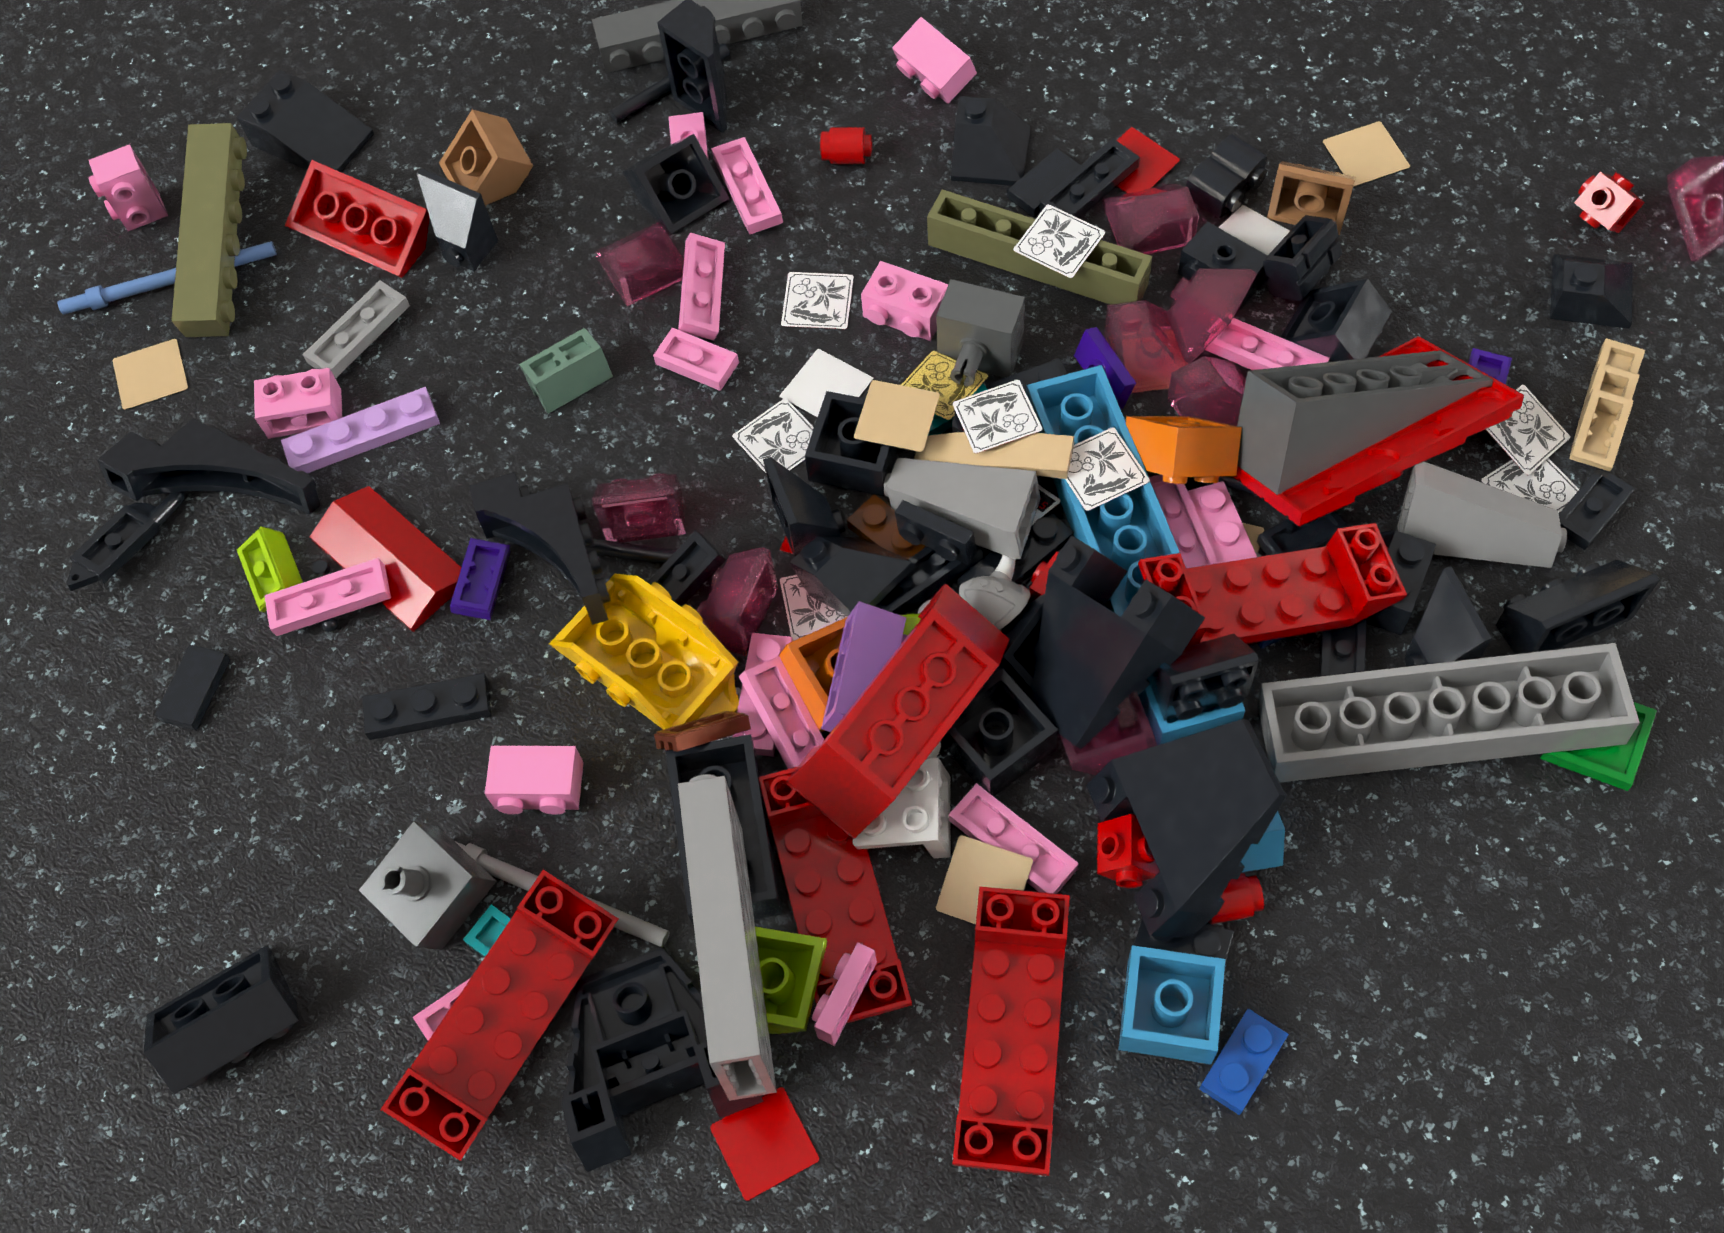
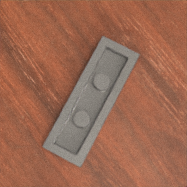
M379 280L302 354L303 357L315 369L330 368L336 379L410 307L407 298Z

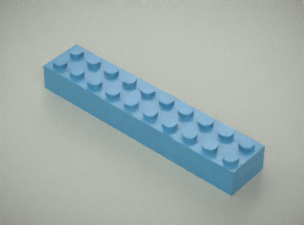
M1102 365L1026 386V395L1042 426V431L1037 433L1074 436L1075 445L1110 428H1115L1147 475ZM1051 477L1070 528L1074 532V537L1128 571L1105 605L1107 609L1121 617L1144 582L1138 565L1139 560L1180 553L1152 484L1149 482L1086 511L1065 479ZM1149 685L1140 694L1134 691L1154 746L1241 720L1245 713V708L1241 702L1230 708L1215 706L1205 709L1198 716L1188 720L1173 718L1164 721L1151 686Z

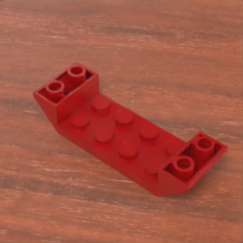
M1376 523L1338 528L1327 546L1192 568L1185 567L1181 553L1140 559L1138 562L1144 581L1146 579L1205 617L1187 646L1233 633L1247 644L1348 627L1403 600L1407 596Z
M947 584L940 588L918 616L921 619L823 743L811 749L786 781L787 784L853 839L897 798L999 666L1010 640Z
M797 767L758 777L798 933L827 940L814 995L816 1005L823 994L831 995L838 981L834 978V973L844 953L851 955L856 944L860 943L875 950L877 964L847 1023L911 1006L910 994L900 959L897 957L868 850L857 849L853 845V838L786 783Z
M542 870L517 907L515 914L380 1110L461 1161L496 1104L619 918L547 871Z
M979 886L974 958L952 1165L1049 1176L1070 895Z

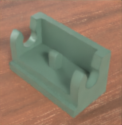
M585 328L519 364L535 396L538 395L543 408L548 414L613 377L602 348Z

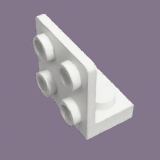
M938 757L927 758L897 798L853 839V845L857 849L923 844L933 858L951 857L949 821L950 775Z

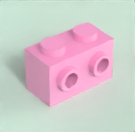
M922 17L892 47L898 59L896 63L898 69L909 79L913 76L921 81V88L931 98L936 99L939 96L947 104L977 74L971 58Z
M130 144L88 160L93 175L88 177L94 192L98 197L105 196L107 200H104L110 216L114 221L120 219L127 231L168 216L158 189Z
M880 261L861 293L863 317L877 325H887L901 330L908 336L920 337L931 341L937 331L936 315L948 284Z
M330 368L311 369L307 372L284 376L275 375L266 379L254 380L255 420L268 439L299 434L342 418L341 388Z
M491 746L485 795L494 809L506 814H520L523 812V809H539L543 813L552 815L563 814L565 810H579L584 762L576 746Z

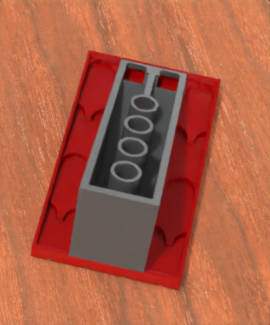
M1419 336L1379 357L1250 370L1247 373L1237 427H1242L1236 476L1232 477L1241 481L1244 486L1260 498H1264V501L1284 516H1288V519L1296 525L1301 526L1353 503L1357 495L1400 477L1403 474V470L1464 444L1466 437L1509 419L1514 411L1521 409L1524 394Z

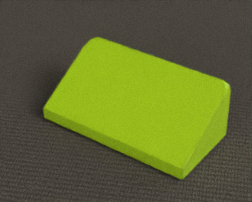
M261 526L237 549L260 612L267 611L265 595L303 583L285 535L282 532Z

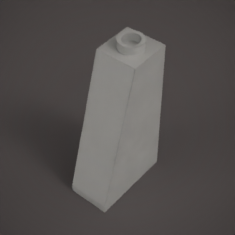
M897 458L892 473H888L884 481V494L886 497H889L891 507L895 511L902 500L907 501L973 531L976 545L1014 559H1021L1041 499L1036 471Z
M1424 461L1414 465L1412 468L1398 521V531L1437 544L1433 554L1552 568L1557 552L1562 553L1564 551L1567 530L1566 528H1561L1558 510Z

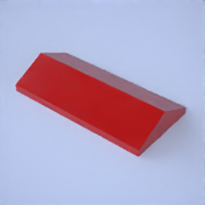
M311 160L285 226L403 278L426 249L430 216L428 210Z
M370 486L333 501L310 535L311 540L343 569L380 558L385 564L391 599L380 603L412 632L454 594L462 567Z

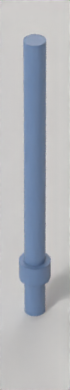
M270 241L240 250L239 255L235 256L234 267L277 255L273 242ZM176 268L102 288L99 285L85 289L84 294L57 301L59 310L63 315L86 308L97 310L107 307L109 305L108 302L175 284Z

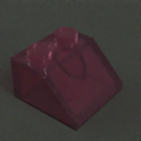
M660 473L648 478L632 480L615 479L610 483L597 485L592 501L606 540L631 542L686 534L683 495L677 474L667 475Z
M763 547L730 554L724 567H719L713 576L712 591L707 601H702L697 608V612L703 618V624L727 650L744 656L749 651L752 633L758 632L778 590L771 552Z

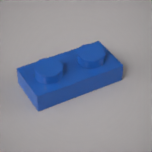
M1247 1009L1199 1089L1240 1116L1289 1034L1252 1010Z

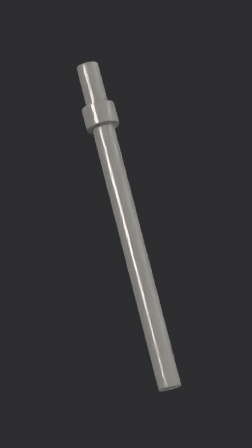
M456 842L486 872L505 882L529 891L538 877L487 855V850L469 843L465 846ZM585 896L619 918L614 926L615 928L657 946H665L670 934L668 930Z

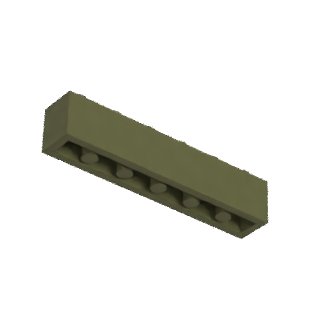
M231 123L188 125L171 321L185 337L229 336L230 322H233L235 319L232 290L237 287L238 282L234 263L235 256H238L240 253L237 223L242 221V208L239 203L240 191H243L245 187L242 159L247 157V146L244 138L239 136Z
M943 189L941 190L927 216L929 246L1134 313L1136 312L1149 285L1152 256L1100 240L1073 278H1068L1014 252V247L1036 219Z

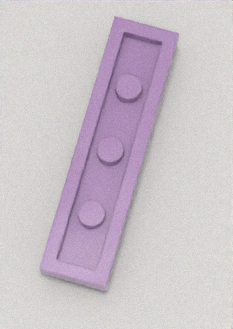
M426 387L285 438L281 440L289 467L297 471L301 470L310 473L440 424L428 390Z

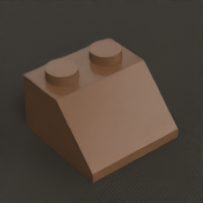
M473 109L439 162L448 180L481 193L485 206L516 193L533 167L506 118Z
M1282 161L1277 170L1267 218L1296 225L1305 215L1329 218L1336 222L1338 235H1340L1356 177Z

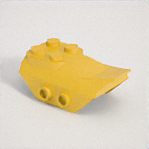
M614 574L606 582L611 602L604 603L608 620L592 625L584 606L549 643V645L576 664L575 669L584 679L592 684L598 680L607 687V694L622 707L630 704L662 729L724 711L737 712L739 698L734 679V672L738 661L703 624V618L695 609L687 604H684L682 607L671 600L672 597L669 592L656 582L650 585L639 576Z

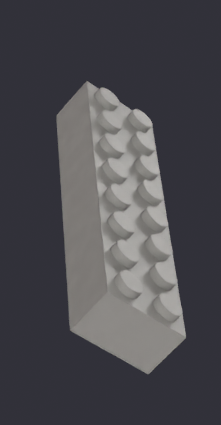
M1616 643L1261 683L1258 699V711L1267 757L1279 782L1625 745L1640 723Z

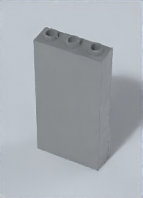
M699 775L693 777L690 782L678 783L709 1063L729 1101L777 1093L743 831L725 776Z

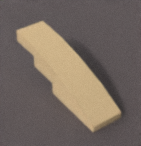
M1605 339L1591 377L1569 459L1609 472L1612 470L1634 402L1632 397L1639 379L1638 371L1645 353L1644 349Z
M965 432L930 435L927 437L924 450L922 452L916 451L914 459L1036 471L1038 476L1067 479L1074 449V436L1034 433L980 453H974Z

